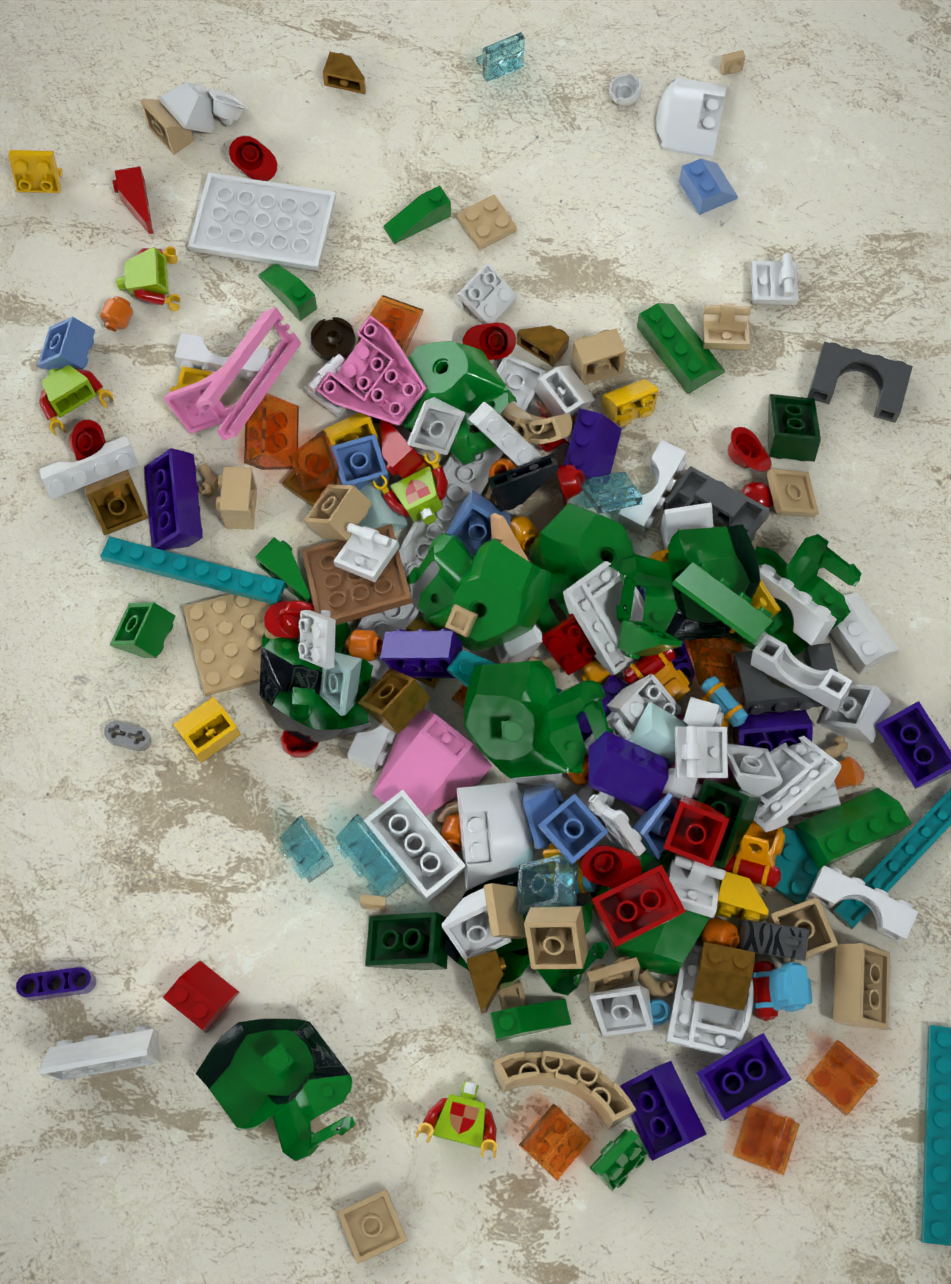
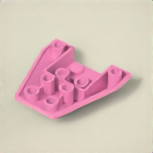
M369 315L357 332V335L361 337L359 343L336 374L329 371L316 390L333 404L400 426L427 387L390 330Z
M423 709L413 717L404 730L397 734L373 791V796L385 804L401 790H404L426 817L457 798V788L477 786L492 768V765L473 743L435 713Z

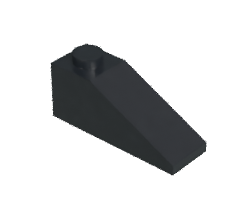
M554 453L488 478L500 512L512 510L518 505L523 504L559 469Z

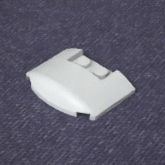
M678 77L674 79L664 91L657 109L656 132L663 142L661 143L662 150L713 158L727 86Z
M605 561L563 591L569 614L573 613L595 650V658L611 675H615L635 659L625 656L626 653L617 648L622 623L617 620L616 606L621 601L623 584L620 573L609 567L611 563ZM636 587L631 618L629 620L642 621L645 601Z
M805 736L798 737L801 743L789 747L787 743H784L769 752L783 782L776 788L758 796L761 800L753 822L765 832L788 824L787 818L823 787L828 790L842 767L838 761Z
M516 782L457 788L463 863L466 865L464 869L466 889H472L488 880L517 871L529 870L531 867L534 840L523 805L524 795L518 789L519 786Z
M693 945L678 971L666 1042L725 1056L738 1045L747 1030L753 1007V982L751 980L744 1011L692 1001L699 951L701 949V946Z

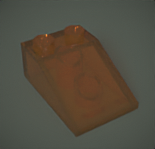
M382 295L370 315L390 330L406 354L424 309Z

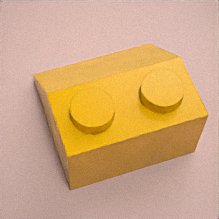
M358 412L321 430L331 453V446L375 434L382 454V445L370 417L366 414Z

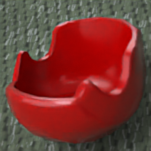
M751 482L740 491L752 500L769 508V511L774 505L770 488L762 482Z
M283 731L280 738L283 750L294 758L308 757L315 752L319 742L309 744L286 731Z

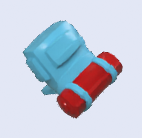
M759 961L754 964L752 979L755 1004H753V1009H755L757 1019L763 1021L773 1020L778 1017V1011L780 1010L795 1012L804 1009L805 1005L812 1003L811 981L807 976L806 966H802L801 963L788 962L782 964L781 968L775 969L774 964L768 961Z

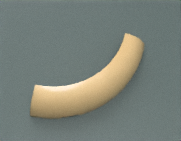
M511 402L499 414L528 443L545 444L555 442L569 436L572 430L570 413L550 418L538 417L522 410Z
M552 1051L519 1052L507 1055L493 1062L494 1071L503 1093L511 1089L530 1085H544L563 1089L589 1104L603 1119L608 1129L623 1122L636 1111L631 1100L618 1084H614L597 1067L574 1056Z

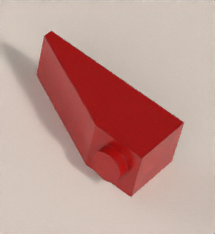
M141 166L115 170L116 180H112L115 193H119L121 201L149 234H154Z
M380 420L382 456L388 462L385 467L394 477L399 474L404 479L410 476L425 461L412 446L407 444V440L391 423Z

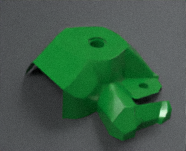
M452 341L433 342L417 346L408 359L427 389L402 423L411 433L424 401L433 397L465 412L450 451L453 457L463 465L476 461L477 455L496 445L481 431L474 434L469 432L470 425L474 424L468 418L483 402L500 414L511 402L515 401L517 403L516 397L510 392L482 350Z
M568 503L530 545L528 549L532 563L552 573L547 599L543 611L536 622L541 630L545 633L560 623L548 604L549 599H557L560 608L569 618L563 591L605 561L611 563L609 567L619 572L622 559L635 554L630 538L622 524L596 512Z
M442 533L431 542L428 554L420 566L414 567L406 578L408 585L416 583L432 561H436L440 568L435 578L420 594L418 608L424 616L423 620L438 630L448 629L445 625L454 604L478 614L469 637L454 632L461 640L462 646L471 652L485 650L506 643L532 630L543 611L552 573L530 563L501 544L500 542L503 540L492 539L485 542L479 547L473 558L458 536Z
M819 534L806 537L788 564L777 552L769 548L757 546L755 552L759 565L766 564L776 570V574L792 581L796 589L809 594L812 597V601L831 611V615L837 619L832 629L849 615L851 611L846 604L844 595L825 580L818 577V570L825 568L846 584L854 587L860 581L862 573L854 563L848 564L828 548V540ZM774 598L781 610L771 618L775 623L767 634L787 644L792 655L796 656L810 646V644L793 632L794 618L788 605L782 600ZM736 631L733 634L727 633L732 641L750 649H755L756 645L742 638Z
M542 660L476 665L473 668L465 698L464 728L476 746L509 778L569 772L578 774L583 772L582 766L586 748L575 717L580 711L586 712L595 740L605 731L613 734V729L608 726L601 699L605 697V693L599 682L585 680L557 693L554 676L551 670L543 664Z
M665 850L658 860L643 852L640 855L641 875L662 865L668 876L669 865L676 855L669 850ZM598 884L597 891L591 892L592 899L613 888ZM685 910V913L615 949L612 948L603 928L602 931L617 958L629 956L632 959L637 957L640 969H648L649 972L676 977L709 918Z

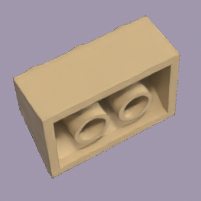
M863 943L838 944L834 955L833 1022L852 1027L888 1030L890 952Z

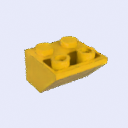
M643 379L603 394L602 407L608 419L618 426H625L639 417L646 418L654 412L659 390L657 386Z
M214 697L173 724L200 763L241 735L236 724Z
M725 872L724 879L720 880L716 915L727 919L733 916L742 920L762 922L768 915L769 910L750 878Z

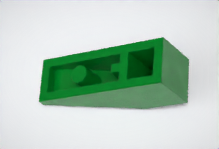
M439 185L418 196L384 225V229L392 242L396 244L451 217V201Z
M273 264L258 275L299 321L317 309L315 294L302 280L280 265Z
M273 537L255 556L257 565L272 578L285 581V589L296 598L312 604L311 596L295 561L291 546L284 540L280 542Z
M623 620L617 648L626 653L625 656L629 658L640 659V656H653L682 646V641L644 621Z
M566 999L513 1007L492 1012L490 1016L496 1042L571 1025Z

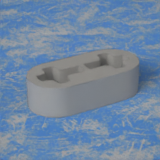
M113 721L107 724L104 729L106 739L116 746L135 751H144L151 744L150 734L146 729L139 726ZM119 728L120 732L125 734V736L117 735L114 738L111 731H116ZM140 734H142L145 740L140 741L139 744H137L136 741L130 737H139Z

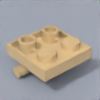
M733 303L705 305L702 313L703 349L749 350L748 315H750L751 307L735 306Z

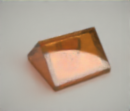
M322 430L289 455L301 492L304 494L325 490L328 484L337 485L339 467L326 432Z

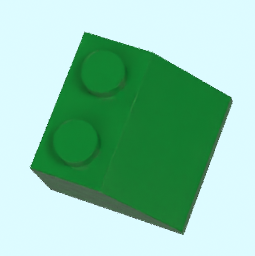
M155 602L129 603L110 645L142 658H157L164 648L163 643L167 635L173 628V621L176 615Z

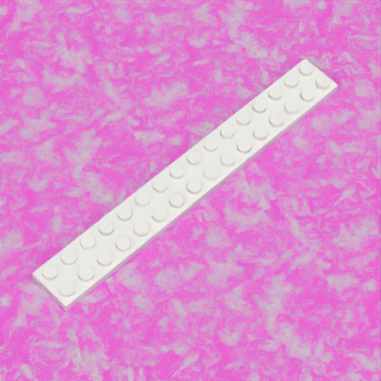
M509 355L503 358L497 373L510 392L516 397L517 403L515 401L513 403L527 412L536 396L533 388L539 377L546 374V371ZM470 425L469 432L474 434L480 431L475 425ZM495 446L477 455L476 461L466 465L458 462L451 453L443 468L448 481L446 496L442 500L443 508L435 512L436 521L428 525L424 524L422 519L414 522L399 549L406 578L412 569L419 567L425 559L431 542L440 534L446 533L459 506L470 492L474 490L481 496L483 495L489 484L488 478L491 465L495 461L502 459L505 454L499 447ZM432 561L416 583L408 585L413 603L363 617L356 630H373L382 638V641L384 640L385 632H394L397 629L406 630V627L418 618L420 614L418 608L420 594L438 574L440 568L437 562ZM345 649L343 654H349V652ZM377 656L374 661L369 662L373 665L371 679L378 681L384 675L386 669L389 668L380 659V656Z

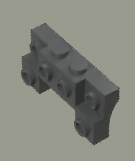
M692 466L684 473L676 488L664 500L663 510L711 503L714 521L725 527L743 524L751 542L755 539L756 531L769 517V508Z

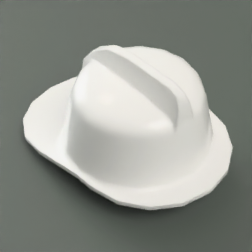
M208 89L207 91L213 98V114L228 126L233 121H238L244 109H248L237 98L217 89Z

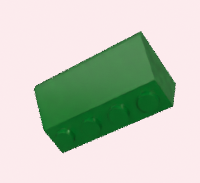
M657 303L639 313L638 330L687 394L725 373L724 368L711 351L703 349V341L674 304Z
M692 562L673 581V586L756 646H758L775 623L770 619L773 614L762 606L757 610L750 604L753 601L743 592L737 595L730 589L733 585L722 577L716 580L710 575L713 571L703 563L697 566Z
M877 787L842 803L841 806L833 807L795 824L794 827L816 867L820 870L824 865H831L902 832L912 823L900 802Z

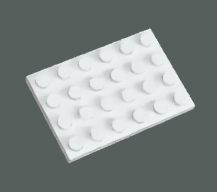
M208 172L188 245L189 251L319 271L336 200V192Z

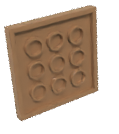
M392 524L375 529L381 535L396 540ZM334 540L302 550L315 612L321 614V610L331 611L330 618L336 620L335 625L413 603L399 548L376 582L335 567L333 561L347 541Z

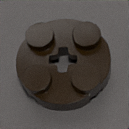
M332 317L333 320L327 321L325 319L320 320L311 331L312 349L316 355L324 360L330 361L338 354L346 358L355 347L356 338L352 325L339 317ZM338 336L337 342H329L328 337Z

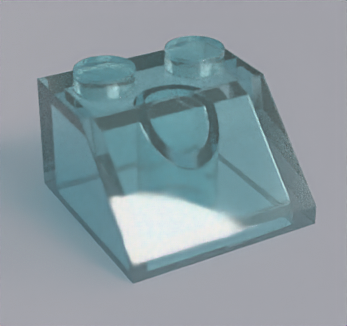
M302 815L279 837L282 843L279 849L287 860L291 857L296 863L293 869L301 880L305 877L310 883L334 866L329 853Z
M561 855L520 864L516 913L528 915L530 907H576L578 865L575 863L571 865Z

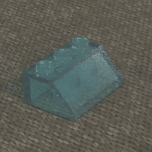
M359 814L355 815L336 837L339 844L336 849L344 859L349 857L354 863L351 868L359 878L364 876L369 882L366 887L372 895L387 898L407 883L405 872Z

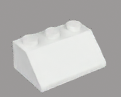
M857 592L844 595L846 604L851 612L844 621L831 629L829 633L856 671L861 674L898 652L899 648Z

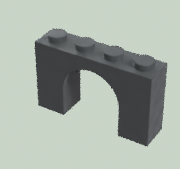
M824 341L807 398H814L815 401L829 404L834 394L837 379L841 375L851 371L862 372L869 375L876 382L879 389L873 417L895 423L901 413L913 366L903 361L886 359L881 355H872L859 349H850L834 342L828 343Z
M831 643L810 645L806 648L803 658L806 666L821 671L833 669L838 672ZM753 651L735 653L733 669L741 705L747 714L759 715L764 712H785L792 709L808 710L812 707L824 706L795 689H786L773 684L763 671L750 665Z

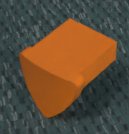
M850 756L839 762L842 767L834 780L837 790L859 785L864 779L865 773L862 767Z

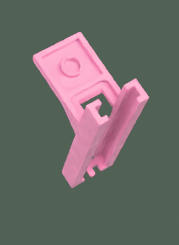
M277 307L264 311L222 368L200 382L165 395L163 399L190 434L221 424L216 432L223 441L236 437L294 355L301 342L294 332L291 334L287 332L290 329L289 324L282 325L280 321L284 317ZM274 326L282 340L238 402L224 407L220 398L269 330Z

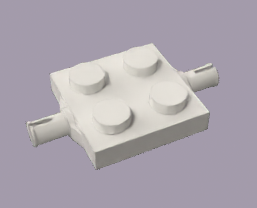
M597 794L592 795L589 798L591 804L587 808L608 830V833L605 835L611 845L634 854L640 861V855L646 848L640 841L642 839L641 835L629 825L628 816L621 810L616 811L603 804Z

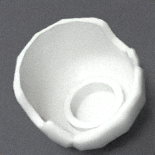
M632 73L620 75L614 78L610 84V97L620 106H630L636 103L641 96L640 78L637 79Z

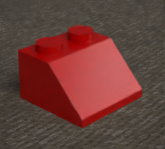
M684 796L679 803L663 849L712 867L730 819L711 806Z
M199 961L176 980L163 996V999L207 1033L240 992L202 961Z

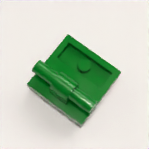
M625 1129L614 1141L611 1140L600 1151L601 1155L589 1168L596 1175L598 1174L604 1184L613 1191L616 1187H621L627 1181L628 1174L634 1168L640 1167L645 1162L646 1155L649 1152L633 1130L628 1131Z

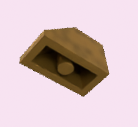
M329 52L323 69L324 85L365 94V77L351 56L343 53Z
M552 325L520 329L517 332L516 344L554 367L568 349L569 336L562 329H556Z
M496 950L467 958V965L481 1014L487 1012L500 985L504 981L503 973L507 972L504 958H498Z

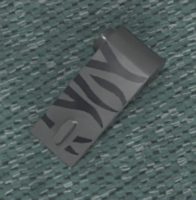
M740 919L738 924L739 944L736 949L755 952V955L764 954L805 961L810 930Z

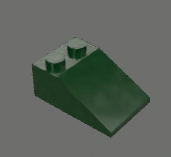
M770 394L767 439L769 457L815 462L821 441L815 399Z
M705 778L697 801L711 806L730 819L713 863L725 869L742 841L743 836L752 824L761 798L719 780Z
M437 912L369 916L365 966L410 970L447 969L448 954L444 951L447 934L442 928V923L447 917Z

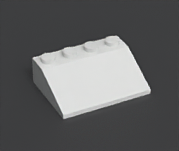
M141 1026L135 1028L133 1033L125 1034L124 1030L110 1032L109 1037L99 1038V1035H90L83 1037V1041L73 1043V1040L58 1041L57 1046L49 1047L39 1068V1074L56 1081H64L162 1063L158 1031L151 1029L150 1026Z

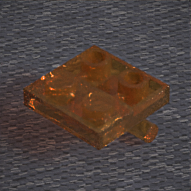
M723 638L688 640L699 686H702L707 678L714 676L724 683L726 689L731 690L738 686L730 653L741 652V644L733 643L731 640Z
M836 1040L805 1078V1081L841 1113L847 1116L866 1091L876 1084L879 1074L841 1041Z
M553 1103L541 1118L538 1117L528 1129L530 1132L518 1146L558 1181L591 1139Z
M749 1105L732 1156L784 1176L800 1124L794 1122L795 1120L790 1117H781Z

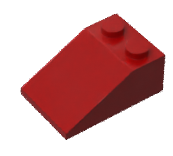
M662 865L590 901L613 949L686 912Z

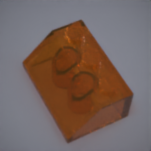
M266 393L245 424V464L262 470L294 469L296 466L298 467V405Z

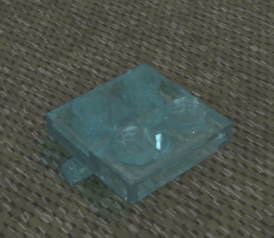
M521 32L484 47L483 54L476 57L478 65L483 64V77L486 82L498 79L502 75L517 71L524 66L525 38Z
M615 472L611 475L593 477L585 480L582 485V490L588 498L584 500L585 508L594 507L598 514L642 504V495L626 472Z

